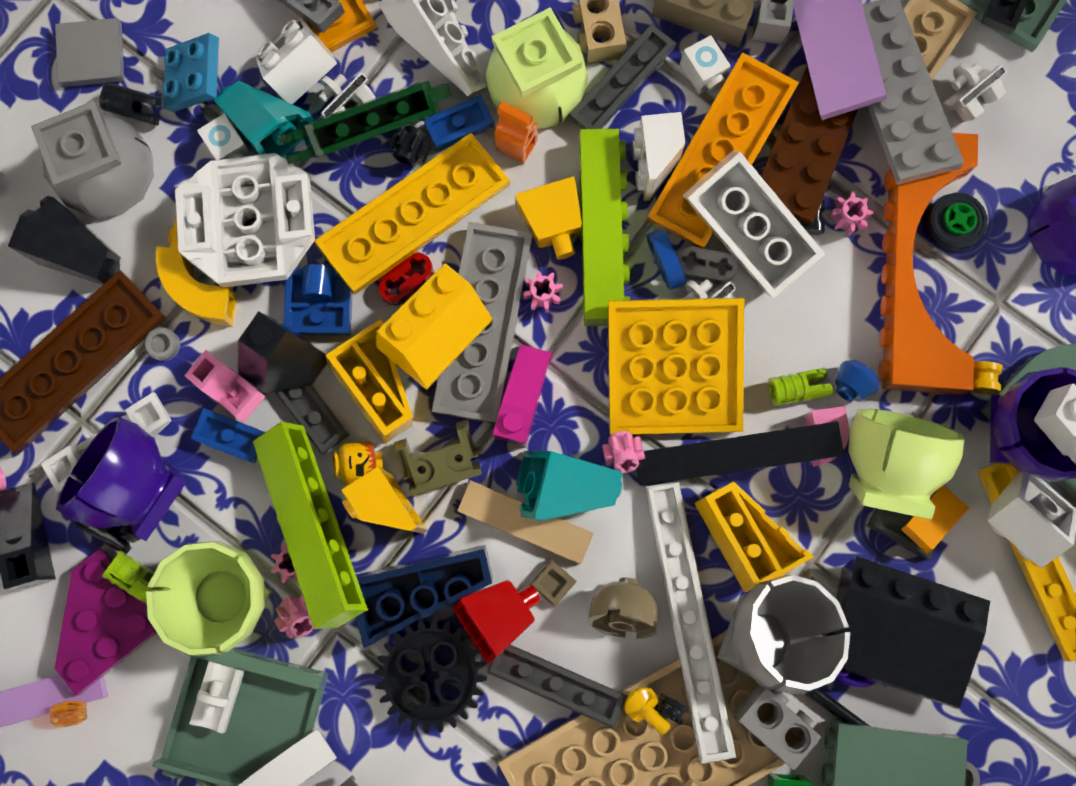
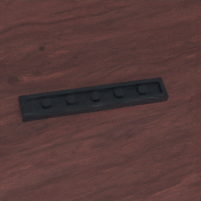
M836 421L644 451L645 459L639 460L637 474L639 486L842 457L844 456L839 423Z

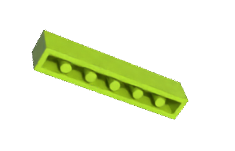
M580 129L584 326H608V300H630V296H624V284H629L630 269L629 264H623V253L628 252L629 238L628 233H622V221H627L628 207L627 202H621V190H626L627 176L626 171H620V160H625L626 145L625 140H619V129Z
M280 422L253 441L257 460L261 465L267 490L271 496L277 514V521L281 526L287 551L291 557L297 575V582L301 588L308 609V616L312 621L314 629L338 628L364 613L368 608L305 427L303 425Z

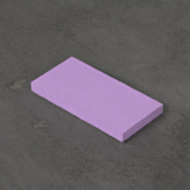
M795 0L793 8L821 119L825 120L886 100L887 95L862 0Z

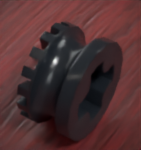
M661 693L662 702L656 705L654 709L682 725V715L688 713L690 709L670 696Z

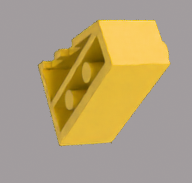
M381 318L326 354V360L329 369L383 443L386 444L412 426L413 416L396 364L376 348V332L383 325Z

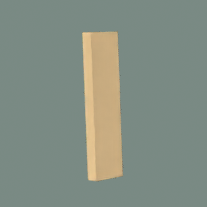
M470 480L457 510L458 512L578 564L582 563L594 534L593 532L557 517L541 521L523 518L520 515V505L522 502Z

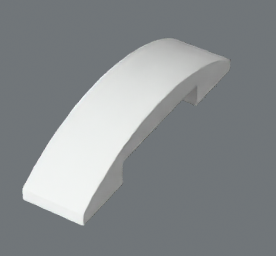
M154 392L125 410L127 414L121 417L138 424L152 437H155L172 421ZM97 433L77 446H67L41 463L56 492H61L69 476L79 483L82 482L69 473Z
M316 729L238 786H299L337 759L319 729Z

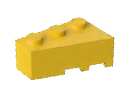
M734 481L694 502L744 593L760 582L782 576L814 557L807 549L803 550L789 536V532L773 522L765 514L766 511Z

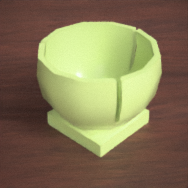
M551 7L492 36L494 49L487 66L486 81L494 106L498 109L501 102L504 101L533 117L532 121L537 123V130L558 126L559 120L562 124L582 101L588 82V75L580 45L561 27Z
M872 408L858 409L850 428L848 453L857 474H851L849 487L863 506L932 520L936 506L929 500L930 495L953 478L963 456L964 435L947 426L898 412Z
M219 540L189 543L159 563L147 587H164L165 589L146 591L147 614L150 623L163 643L191 656L218 655L230 651L252 634L265 608V601L273 591L264 584L263 576L251 557L244 551Z

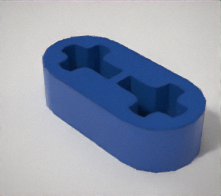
M661 228L647 234L648 246L666 287L672 290L685 285L686 279L683 269L665 230Z

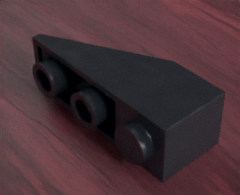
M34 482L0 491V574L4 590L24 589L56 579Z

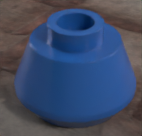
M847 360L840 364L835 384L838 387L836 392L841 398L847 402H852L853 400L861 402L879 391V379L866 365L857 360Z

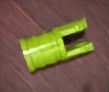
M826 368L769 378L768 391L773 406L778 407L790 403H798L799 401L820 399L835 394L833 386L828 383L809 386L827 378Z
M121 550L101 576L147 604L146 591L165 589L164 587H147L155 572L141 565L140 562L133 560L132 557L127 556Z

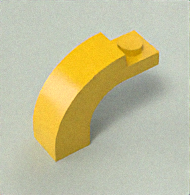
M176 216L174 226H171L168 233L170 248L157 246L156 249L157 272L164 289L178 305L195 317L212 324L233 326L238 295L229 287L221 288L220 286L207 285L197 280L193 271V264L178 252Z

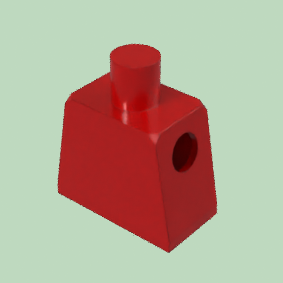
M506 580L461 598L452 610L487 664H490L535 621L529 609L540 603V597L533 586L528 585L517 592L513 584Z

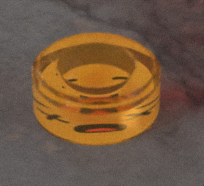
M82 701L61 702L49 709L50 723L57 727L74 726L87 719V704Z

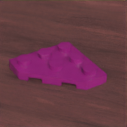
M101 548L71 572L54 668L75 696L82 694L97 680L157 634L148 619L147 604L128 594L127 591L122 590L116 584H112L108 579L101 577L113 561L107 552Z

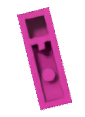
M520 344L493 431L494 439L523 447L527 446L551 359V352Z

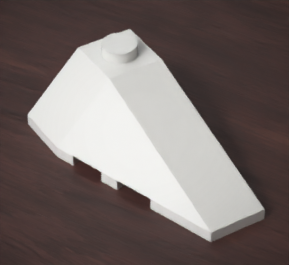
M382 0L378 4L387 22L393 27L395 32L467 96L483 91L488 87L478 57L473 50L468 48L465 37L468 35L466 27L459 25L455 16V12L458 10L455 0Z

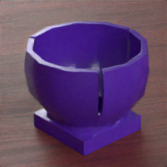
M1076 174L1050 185L1030 212L1029 236L1034 235L1030 242L1041 261L1064 276L1075 277ZM1049 226L1047 229H1045V230L1039 232L1038 234L1034 235V234H1035L1036 232H1038L1039 230H1041V229H1043V228Z
M1056 367L1029 372L1003 395L991 396L990 463L1010 464L1017 471L1047 481L1057 482L1076 478V464L1068 455L1064 456L1034 421L1050 390L1072 383L1076 385V370L1068 367Z
M121 417L112 418L97 433L69 473L85 484L79 483L70 476L67 477L58 496L56 510L70 520L93 528L129 525L135 536L147 541L186 484V481L175 467L163 461L157 443L150 434L138 424Z

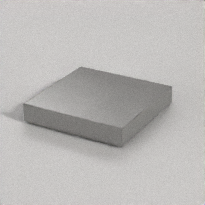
M118 18L55 24L57 81L61 87L124 81L122 23Z

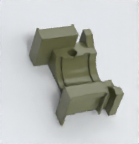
M468 419L456 422L458 439L452 440L448 445L434 451L411 453L407 438L394 442V452L399 451L405 468L404 480L411 477L414 480L409 483L411 496L482 474L479 461L471 462L472 458L479 455L477 448L474 447L469 431ZM458 454L462 455L461 458H456L455 456ZM423 466L425 469L420 470L418 467Z

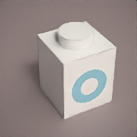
M711 35L684 49L680 61L681 67L699 95L707 90L713 92L722 87L726 82L731 67Z
M225 113L197 130L216 160L253 156Z

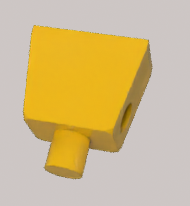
M574 176L515 194L517 210L529 232L533 233L532 238L537 247L544 248L553 245L558 260L573 256L576 252L571 239L582 234V221Z

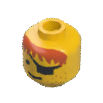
M369 442L344 443L340 445L338 452H333L334 478L340 479L344 486L350 485L377 466L383 469L381 452L375 453L373 445Z

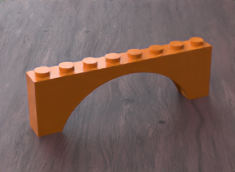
M953 133L964 161L960 169L896 185L890 166L886 173L884 188L889 190L888 201L884 206L883 218L884 221H889V225L882 242V250L887 252L886 264H884L881 273V281L886 286L885 296L882 297L880 304V313L885 316L884 328L881 329L879 336V345L883 347V360L880 361L878 367V377L882 380V389L963 395L973 390L974 357L953 344L938 329L921 301L913 271V246L921 216L934 195L950 183L966 177L978 166V134Z

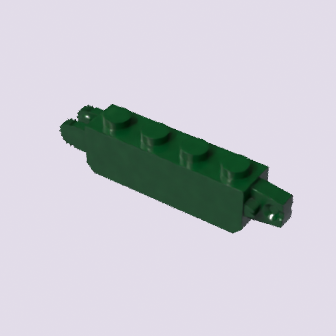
M429 81L415 83L300 125L298 130L279 136L278 140L280 145L292 143L301 137L305 141L307 149L290 153L286 157L288 164L309 157L318 158L436 113L435 110L439 109L437 101L452 96L448 83L431 88Z

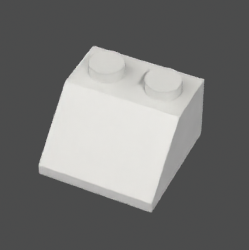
M1019 472L991 505L987 521L994 532L999 536L1006 537L1017 547V550L1025 559L1032 560L1040 568L1074 545L1076 508L1040 478Z

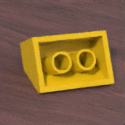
M444 263L377 330L376 348L427 390L492 322V317L472 285Z
M379 466L342 489L346 497L342 503L353 519L357 518L364 522L420 534L428 531L394 476Z

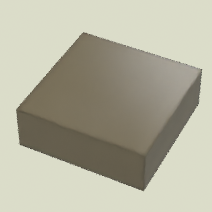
M551 559L529 585L533 586L540 595L556 607L577 581Z

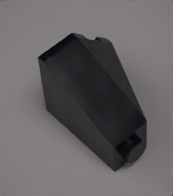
M48 195L40 200L41 207L36 211L28 209L20 215L8 247L38 265L104 285L120 270L119 261L121 257L66 206Z
M260 311L257 312L238 339V374L265 393L313 385L327 365L326 353L278 320Z

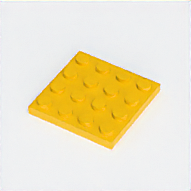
M744 298L608 300L610 435L619 431H627L631 434L743 432Z

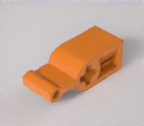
M502 101L497 110L500 119L495 129L496 150L524 164L538 141L537 123L532 121V116Z

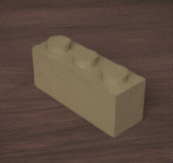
M655 0L652 16L705 36L711 35L713 39L739 48L756 2L752 0Z

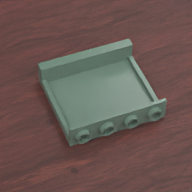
M232 648L230 651L218 655L191 656L162 757L154 761L152 767L162 769V774L170 778L181 779L183 776L195 778L196 784L200 786H217V784L221 786H238L274 758L314 731L329 673L237 648ZM209 661L245 670L225 733L189 724Z
M831 719V728H826L824 736L825 749H829L828 764L824 763L822 767V784L826 786H965L968 740L954 734L942 733V735L841 723L838 720Z

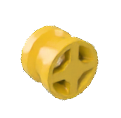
M974 361L973 390L970 392L978 394L1000 393L1001 384L998 382V376L1002 373L1003 365L988 361Z

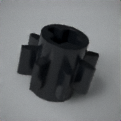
M405 126L402 132L395 130L389 142L392 145L391 149L394 150L392 156L397 161L408 166H415L418 160L425 162L431 149L428 147L429 143L426 142L427 135L413 126Z

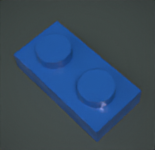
M481 94L423 119L437 152L454 145L470 133L475 136L495 127L494 120Z
M203 408L190 439L255 464L257 453L253 441L265 432Z

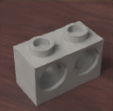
M757 0L752 41L783 45L791 28L794 0Z
M759 685L733 717L795 771L822 738L813 730L817 724L802 710L795 714L788 708L786 704L789 699L782 692L768 690ZM763 703H771L773 707L772 716L765 721L759 720L757 715L758 708ZM792 727H798L800 731L799 740L795 744L788 745L785 741L786 732Z

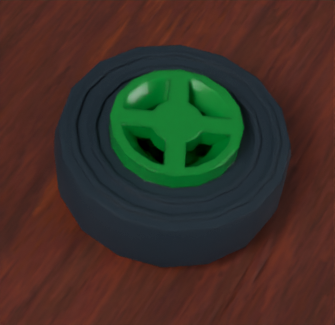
M955 192L942 196L931 206L926 216V229L929 237L937 246L948 251H961L971 248L982 239L987 229L988 217L985 208L976 198L966 193Z

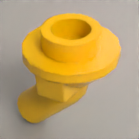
M638 688L628 695L624 704V710L634 721L639 723L644 719L662 736L671 727V724L653 709L659 700L651 688Z

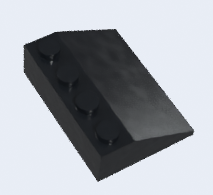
M855 556L842 567L836 595L849 628L828 633V636L850 632L848 660L841 670L955 709L960 708L986 634L990 601Z

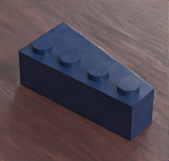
M486 545L356 574L368 608L367 611L356 617L363 649L388 635L402 630L421 618L423 619L435 613V611L492 584L493 574Z

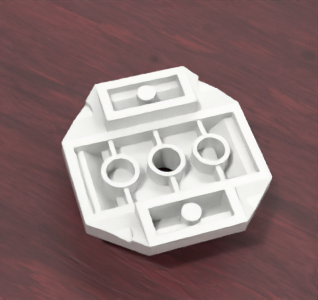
M276 153L209 161L188 182L185 181L175 189L178 252L221 288L288 280L315 241L310 178L305 171L295 167L293 164H288L286 159ZM257 218L254 224L245 226L249 219Z

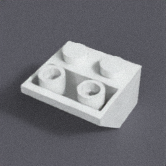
M302 17L297 21H289L282 28V35L273 43L271 41L265 43L259 49L258 57L256 58L262 78L290 104L296 102L337 64L333 54Z
M681 112L641 116L639 128L634 129L632 157L633 160H638V171L635 172L637 191H642L643 201H650L674 172L680 161L685 146Z

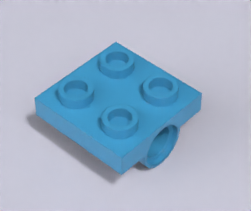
M206 33L166 48L163 85L164 109L175 112L217 98L219 37Z

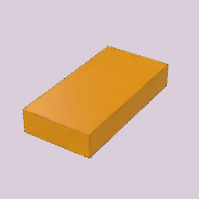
M945 485L936 490L929 498L936 506L932 520L912 516L901 528L926 554L936 547L969 509Z

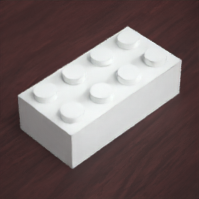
M732 151L682 195L759 287L773 299L825 255L823 250L739 151Z

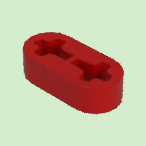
M414 253L386 274L378 286L379 294L384 302L396 306L408 300L423 285L424 281H427L433 275V265L429 257L423 253ZM415 262L418 265L425 263V265L423 266L425 270L424 274L420 275L418 272H416L410 278H408V276L414 271L412 268V264H414ZM403 280L405 281L399 287L401 293L398 296H395L393 293L387 296L389 293L387 286L392 283L394 286H397Z

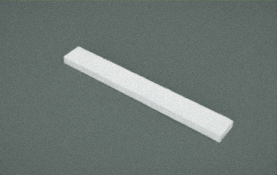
M679 481L646 486L645 490L700 763L736 758Z

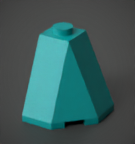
M241 81L225 87L219 96L214 99L222 113H225L232 125L258 155L276 153L283 157L304 139L301 137L292 143L280 145L278 137L298 130L300 125L314 121L308 111Z
M524 451L516 482L517 492L524 495L525 504L522 503L520 505V515L523 518L541 521L614 506L616 499L622 491L621 478L623 472L553 451Z

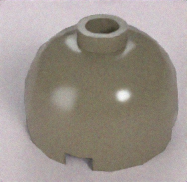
M622 577L619 579V582H611L604 585L595 594L590 606L588 622L593 621V628L609 635L625 638V632H637L636 639L654 636L657 631L658 607L654 596L645 587L640 586L639 581L633 578Z

